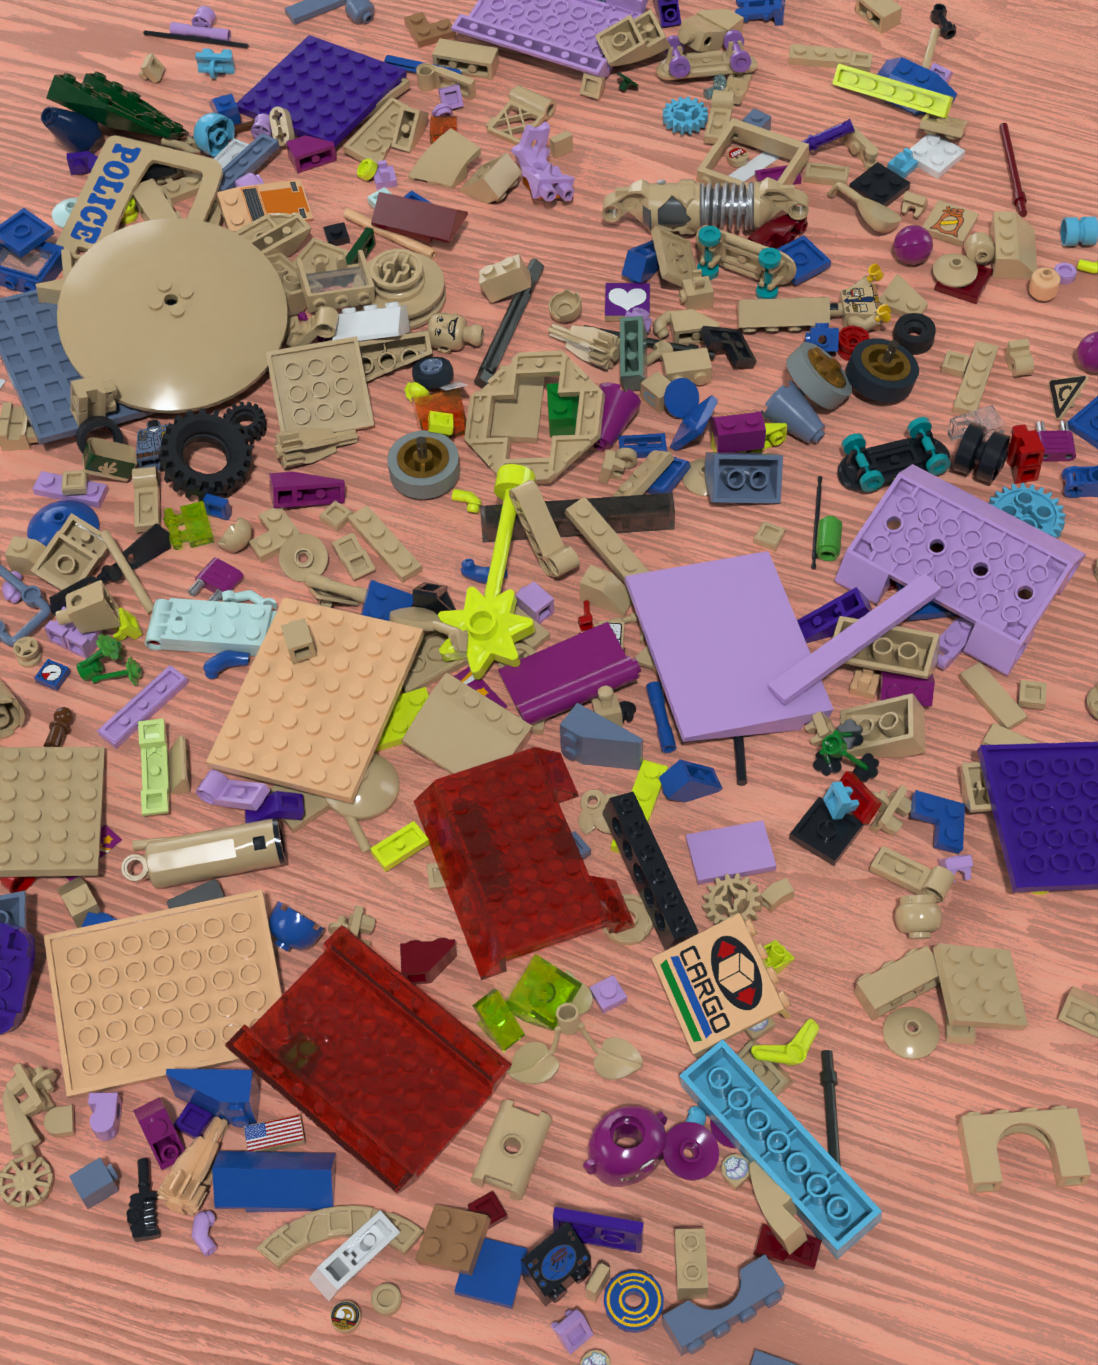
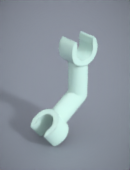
M232 590L222 592L223 602L237 603L250 600L254 604L272 605L274 609H277L274 599L263 598L252 590L236 593Z

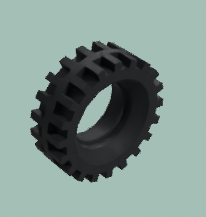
M200 409L199 414L195 415L192 410L186 411L185 418H182L180 415L176 416L174 424L169 423L165 434L163 433L158 456V460H160L159 469L160 472L165 471L164 480L166 483L173 481V490L178 492L182 489L186 492L185 497L188 499L192 495L199 496L198 502H204L203 499L206 494L218 497L223 494L225 498L231 496L233 489L237 492L242 482L246 480L252 460L251 453L253 449L252 445H248L250 438L248 433L241 434L243 426L240 423L233 425L231 423L232 417L228 414L225 419L218 416L219 411L214 410L213 414H206L205 409ZM194 442H207L214 444L223 451L227 463L217 473L204 474L193 470L186 464L183 458V451Z

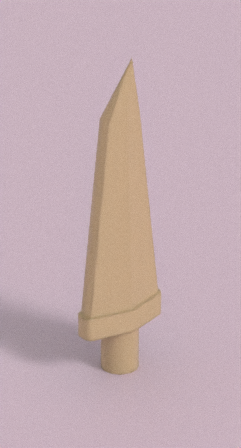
M6 1085L2 1101L12 1145L11 1150L14 1155L23 1153L25 1161L32 1162L36 1159L34 1147L41 1142L27 1116L20 1109L16 1096L10 1092Z

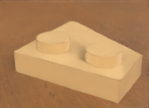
M898 274L895 275L879 298L880 305L887 304L891 309V313L899 317L908 313L924 315L928 307V302Z

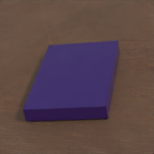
M558 1207L554 1208V1232L568 1222L583 1244L642 1253L644 1222Z

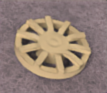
M24 1156L11 1159L0 1172V1196L6 1204L16 1209H29L39 1205L48 1197L53 1187L54 1177L50 1166L42 1157L36 1156L35 1163L30 1170ZM23 1162V1170L20 1171L17 1164ZM40 1164L45 1167V1170L35 1174ZM12 1168L17 1173L15 1176L8 1174ZM48 1174L47 1183L38 1181L39 1177ZM4 1180H13V1183L4 1185ZM38 1186L45 1188L40 1195L35 1191ZM15 1188L9 1197L5 1195L4 1191ZM18 1193L21 1194V1203L13 1201ZM32 1194L35 1197L34 1200L26 1202V1195Z

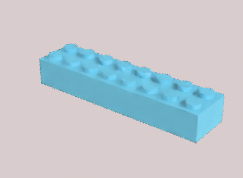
M723 1039L679 1075L681 1087L705 1111L712 1122L750 1163L754 1161L792 1198L797 1211L796 1215L819 1240H822V1244L837 1260L881 1222L882 1211Z

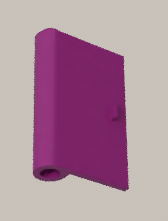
M607 621L520 659L518 667L506 665L499 668L498 672L522 720L530 725H534L573 708L577 703L582 704L598 697V689L602 686H610L614 690L639 679L638 673L641 672V668L636 658L631 659L630 656L625 655Z

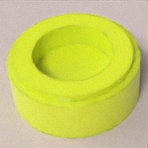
M370 158L364 159L357 168L358 177L364 181L370 180L376 173L377 163Z

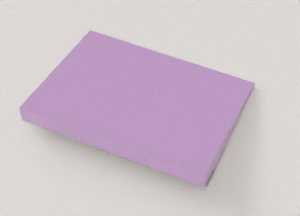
M769 551L625 577L627 589L683 742L801 730L804 724L810 723L813 720L812 715L819 711L828 718L830 717L834 709L822 680L786 705L768 689L769 683L811 654Z

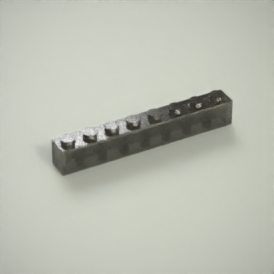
M673 493L587 498L616 533L675 530ZM580 499L545 501L560 537L583 536L564 514L568 507ZM503 504L480 506L483 543L495 542ZM516 513L511 541L529 540Z

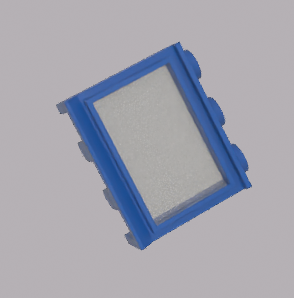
M44 241L20 258L0 243V286L24 293L30 291L32 286L36 287L38 283L56 280L63 270L61 250L64 247Z

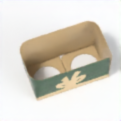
M91 437L82 456L83 472L127 482L132 474V469L137 465L136 451L130 445Z

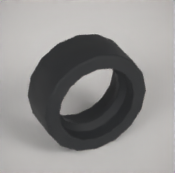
M105 416L87 418L80 424L76 432V442L82 454L84 453L88 432L98 426L108 428L113 434V442L123 444V436L119 427Z

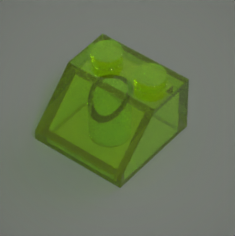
M535 954L526 964L501 1007L526 1023L554 1032L555 1027L558 1026L557 1008L564 1003H571L582 983Z

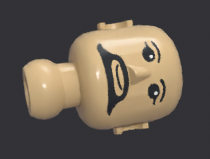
M447 312L435 313L430 317L427 330L429 331L431 347L438 349L441 353L459 351L464 347L465 342H469L474 346H479L483 342L484 328L479 324L467 326L466 319L456 312L454 314Z

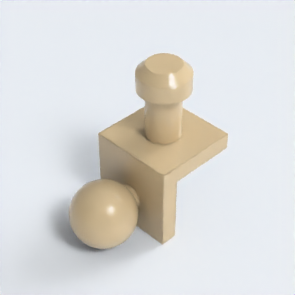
M610 686L600 687L598 689L599 698L592 699L594 712L623 728L622 711L617 695L613 694V689Z

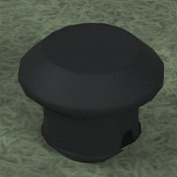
M629 701L619 702L622 711V722L624 723L625 720H627V723L632 721L633 714L636 712V706Z

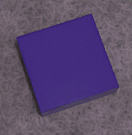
M188 1102L173 1126L177 1131L195 1139L198 1136H203L213 1121L214 1116L212 1113Z

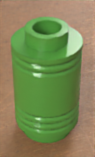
M826 516L818 522L816 554L823 561H834L840 555L843 524L841 520L834 516Z

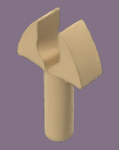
M165 137L161 140L162 145L183 150L184 152L200 155L202 152L191 137H187L185 142Z

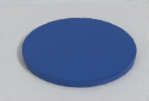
M677 378L668 384L664 393V403L668 412L674 417L684 418L688 411L699 404V392L691 380Z

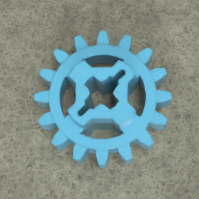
M687 96L686 99L679 97L678 101L671 99V104L666 103L663 109V124H666L667 129L673 128V133L680 131L681 135L684 132H688L691 135L693 130L700 132V127L705 128V123L708 122V108L704 107V102L698 103L697 98L693 101L690 100V96Z

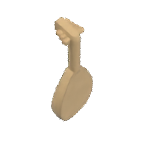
M843 182L836 183L827 193L830 197H836L839 192H842L856 202L862 218L877 232H890L901 222V217L896 212L880 203L864 198Z
M407 607L393 610L389 614L390 622L421 628L423 631L444 633L449 635L448 638L452 642L455 651H467L468 631H462L457 627L440 622L439 616L429 609Z

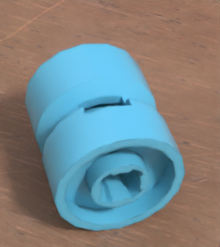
M1096 216L1082 217L1080 221L1077 217L1063 218L1060 229L1062 245L1077 246L1079 242L1082 245H1096L1098 239V221Z

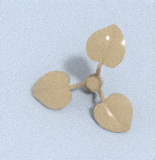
M567 970L555 982L547 998L548 1012L552 1017L557 1018L558 1026L555 1027V1036L551 1049L548 1051L547 1046L540 1042L524 1044L515 1053L508 1075L517 1082L529 1085L549 1081L559 1070V1061L552 1055L557 1050L560 1034L574 1035L578 1030L581 1031L593 1051L598 1054L594 1059V1068L598 1075L604 1079H623L640 1070L643 1066V1061L638 1050L631 1043L621 1038H607L603 1042L601 1049L596 1046L585 1029V1025L580 1021V1016L586 1014L592 1007V993L584 983Z

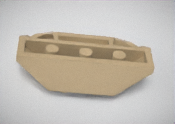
M268 213L238 229L235 233L251 242L265 256L281 252L284 256L288 257L297 250L311 231V227L299 213Z

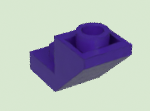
M89 151L66 153L71 175L90 173L98 156Z
M275 791L266 796L263 804L257 811L244 809L245 823L275 817L302 820L304 814L303 794Z

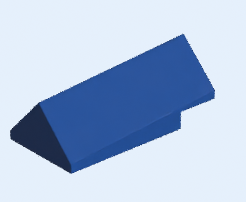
M219 1151L212 1167L215 1209L245 1208L246 1213L317 1211L323 1208L334 1207L336 1153Z

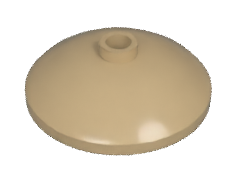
M374 753L353 803L324 797V799L334 812L343 817H353L357 820L371 819L385 813L395 803L399 794V777L395 768L388 760Z

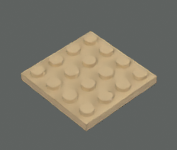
M357 336L266 352L281 432L301 428H332L333 433L350 429L357 431L375 427Z

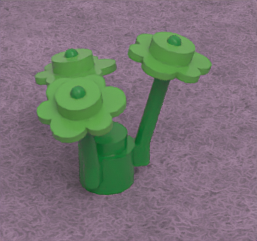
M100 634L98 636L99 639L96 640V644L100 649L87 659L77 663L76 667L80 677L84 681L91 679L94 684L101 680L128 675L133 685L137 686L138 679L142 676L140 664L133 660L132 657H129L128 662H126L127 670L100 675V672L103 671L100 659L103 657H110L113 660L119 657L120 660H123L120 653L123 651L122 643L108 635Z

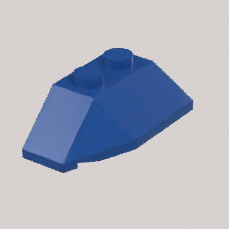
M903 57L886 60L877 73L880 76L951 96L953 101L957 97V93L937 73ZM886 101L915 116L926 114V112Z

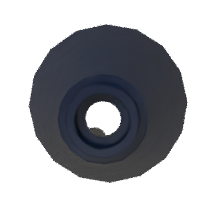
M47 107L41 114V121L45 127L71 153L89 151L101 137L98 123L77 112Z

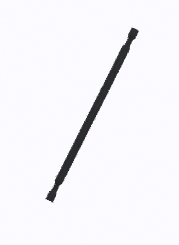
M818 476L817 480L818 486L816 494V508L814 521L811 564L812 570L816 569V543L818 522L820 519L822 476Z

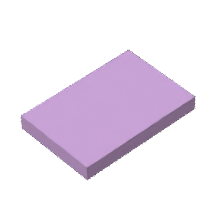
M763 820L686 834L685 839L697 885L716 882L715 878L717 877L721 881L725 880V874L727 873L733 879L736 873L743 877L776 871L775 859Z

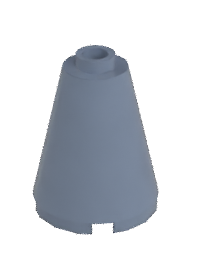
M790 380L788 381L790 386L786 388L782 385L765 403L768 408L766 412L761 410L762 416L771 423H786L787 432L808 444L818 443L825 435V425L796 383Z

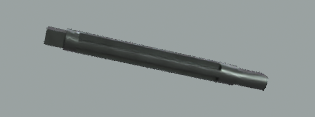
M531 259L527 266L531 273V287L514 294L474 380V383L480 388H484L488 384V380L494 375L543 271L544 265L537 259Z

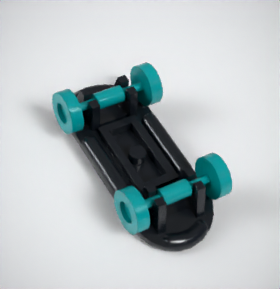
M919 417L911 421L907 427L911 438L866 449V441L862 434L855 433L847 436L842 441L841 446L848 455L838 465L837 476L841 485L848 490L871 492L880 487L891 485L898 473L912 464L933 475L942 474L951 465V455L942 442L933 438L931 432L932 425L929 419Z

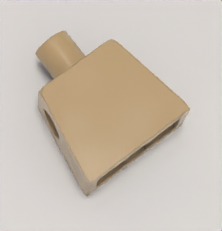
M694 15L682 21L678 38L682 44L696 51L721 50L723 38L727 31L699 15Z
M101 580L66 595L67 608L56 611V618L60 626L73 622L80 633L121 626L119 607Z

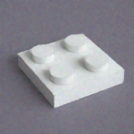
M927 134L910 148L913 151V159L918 161L917 167L937 179L964 158L965 150L938 134Z

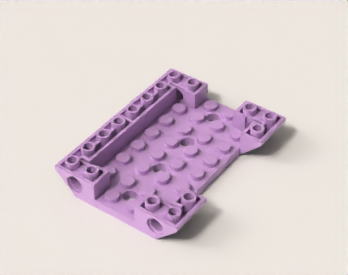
M912 464L898 473L847 549L834 581L848 590L857 587L866 596L868 601L878 605L890 587L889 578L903 586H907L925 573L942 587V593L931 601L975 624L963 653L1008 677L1034 637V628L1056 594L1061 595L1085 558L1086 553ZM896 520L901 523V526L896 530H891L887 527V524L890 521ZM934 543H940L944 546V549L939 553H935L930 550V547ZM978 566H984L988 572L983 576H978L974 573V569ZM1027 589L1033 595L1031 598L1024 600L1018 596V593L1021 590Z

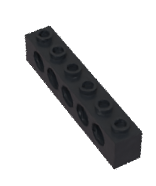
M634 791L609 798L602 812L666 951L697 935L699 931Z

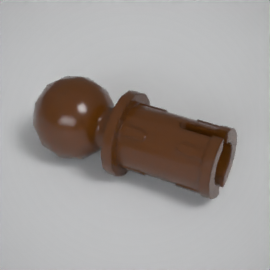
M61 707L54 712V721L49 725L50 732L43 745L44 747H61L64 736L69 732L68 725L74 719L73 712L69 708Z

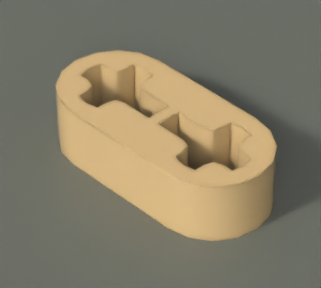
M274 107L269 114L272 135L274 139L279 141V146L287 148L286 142L295 139L291 115L287 109Z

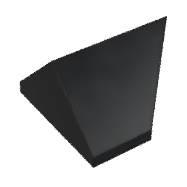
M423 582L413 589L414 607L429 609L437 615L441 611L456 610L447 591L448 586Z

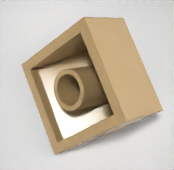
M506 152L484 163L460 188V191L486 204L493 201L499 202L507 195L505 191L518 183L517 178L522 174V171Z

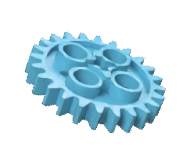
M1024 483L1021 484L1020 488L1012 484L1011 490L1004 486L1002 493L996 491L994 497L989 499V504L1055 538H1060L1065 525L1064 519L1066 514L1062 513L1064 507L1058 505V498L1051 500L1052 492L1044 494L1043 487L1037 491L1034 484L1030 488H1026Z

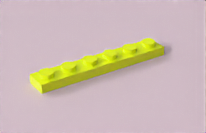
M838 64L832 83L839 87L942 118L948 117L953 101L951 96L843 64Z

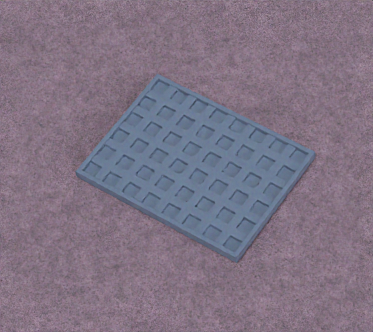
M37 290L0 298V358L40 445L76 435L78 426L70 411L71 381L83 378L73 368L61 344L57 325L58 305L39 303ZM115 402L116 411L106 413L105 417L111 419L115 424L156 414L157 412L143 411ZM104 426L95 427V428L91 429L90 431H93V430H96V429H100V428H104Z

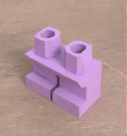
M50 620L44 627L50 642L66 650L69 649L70 652L84 659L90 657L98 647L96 640L102 634V630L80 633L73 622L60 626L57 620L55 622Z

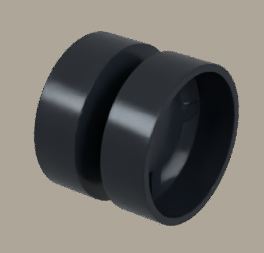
M971 422L959 444L953 463V470L969 475L975 464H978L977 478L993 483L1007 459L1010 436L994 431L986 442L987 428Z

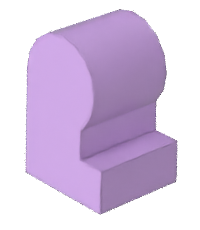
M89 1093L88 1105L93 1112L89 1120L90 1126L99 1140L108 1141L118 1134L123 1103L118 1093Z

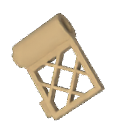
M518 85L511 89L509 93L510 100L496 118L492 117L486 124L487 133L511 144L518 145L521 139L513 137L512 134L524 131L526 125L538 127L544 120H549L554 114L556 102ZM511 109L519 112V115L507 116ZM524 119H536L534 123L526 125L524 123ZM521 120V126L510 128L509 123ZM502 124H507L508 129L497 130L496 128Z

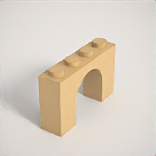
M1056 1106L1050 1110L1027 1108L1022 1110V1112L1011 1113L1009 1110H998L993 1114L983 1115L980 1112H969L960 1118L957 1129L969 1194L999 1191L1003 1180L997 1144L1003 1138L1013 1134L1029 1135L1045 1146L1051 1158L1056 1187L1084 1186L1091 1176L1077 1108H1067V1106Z

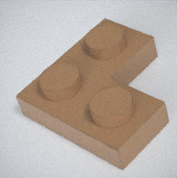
M423 12L404 17V23L418 48L438 43L439 38L448 40L456 37V32L451 31L452 24L449 19L429 24Z

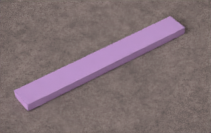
M923 573L769 683V691L784 705L788 704L941 594L942 587Z

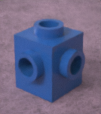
M815 323V327H810V332L805 333V342L813 343L827 353L828 351L838 352L839 328L829 327V323ZM821 335L825 337L823 343L818 342V338Z

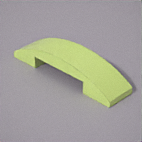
M162 718L138 721L142 766V816L169 813L170 778L165 720Z

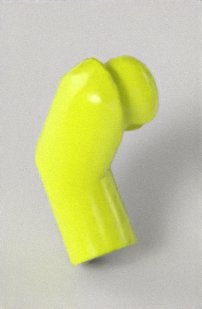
M1080 259L1077 270L1097 274L1098 261L1090 262Z
M459 489L453 490V501L468 503L466 508L468 512H479V506L482 505V502L473 492Z

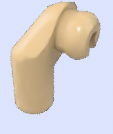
M670 310L659 316L653 323V331L655 334L657 333L660 339L669 334L666 326L670 323Z

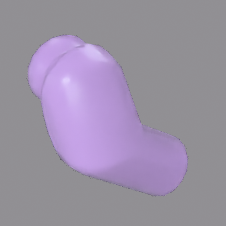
M209 1210L200 1211L194 1217L191 1234L192 1239L205 1257L210 1256L217 1250V1246L208 1235L209 1227L213 1226L215 1222V1215Z

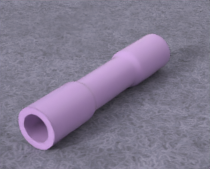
M171 22L170 24L171 34L230 41L231 39L230 29L199 27Z

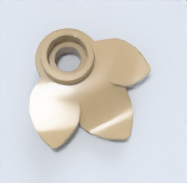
M596 789L589 790L583 794L581 798L583 810L579 815L578 823L585 835L590 834L595 828L603 833L612 834L602 812L609 798L618 796L617 794L604 795L603 792ZM592 798L598 799L595 805H589V801Z

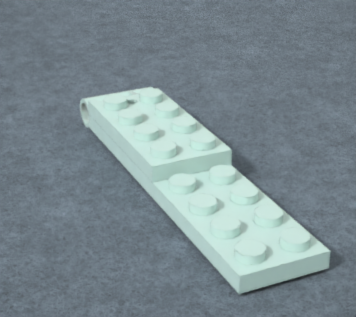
M170 598L169 600L157 599L154 602L145 638V646L152 650L216 654L225 650H234L250 653V656H256L277 611H273L272 605Z

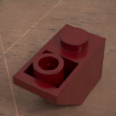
M438 938L434 941L422 942L411 940L407 943H401L400 956L403 985L432 983L457 957L455 939Z

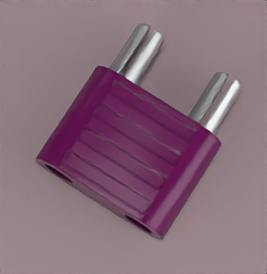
M1040 421L1036 423L1037 434L1045 449L1043 462L1072 461L1076 458L1073 433L1069 431L1067 421L1065 423L1064 421L1060 422L1059 431H1045L1043 421H1041V424Z
M214 557L195 577L196 582L190 587L188 593L191 596H195L203 587L214 593L207 601H219L223 598L222 592L233 590L244 578V575L237 568Z

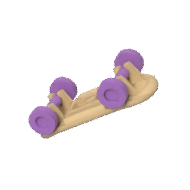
M731 30L725 34L723 43L727 51L686 53L685 55H683L684 44L679 41L678 36L673 35L667 38L671 47L664 50L667 56L657 66L656 74L663 80L747 74L757 69V61L744 50V37L738 30Z

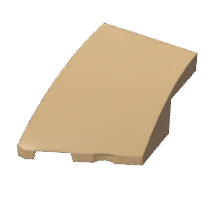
M450 128L420 157L409 173L408 178L410 181L420 179L427 181L429 185H440L444 188L453 189L467 179L466 165L481 155V148Z

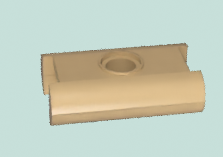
M502 1100L470 1180L480 1188H483L484 1183L508 1191L510 1192V1199L519 1201L523 1199L551 1126L552 1118L542 1111L539 1116L514 1108V1101ZM512 1145L516 1146L519 1151L515 1154H509L505 1151V1148Z

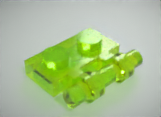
M203 501L180 506L182 514L178 515L174 514L172 508L164 510L165 516L163 521L169 530V541L173 545L174 550L182 549V543L188 541L191 548L214 543ZM185 525L186 530L180 531L178 526Z

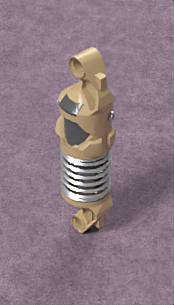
M769 177L760 182H750L747 194L746 185L742 182L739 187V197L738 187L735 182L731 186L730 193L727 182L723 185L722 190L718 182L713 189L710 182L705 187L704 183H696L694 179H681L679 183H666L665 180L649 183L641 179L628 187H616L614 192L605 196L602 217L607 222H616L620 217L629 212L641 221L650 232L655 226H658L664 230L679 231L681 235L695 234L704 225L716 227V224H719L720 230H723L726 215L728 229L731 230L733 228V215H735L736 229L739 230L743 215L744 229L748 230L750 223V229L757 230L781 210L789 214L794 220L806 218L809 212V199L806 193L795 189L794 185H782Z

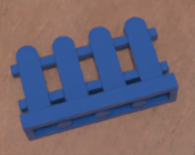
M736 0V5L743 8L736 9L735 13L744 17L743 23L752 19H764L766 21L769 18H774L775 26L784 24L785 0Z

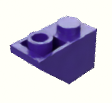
M653 0L654 9L661 28L681 24L678 0Z

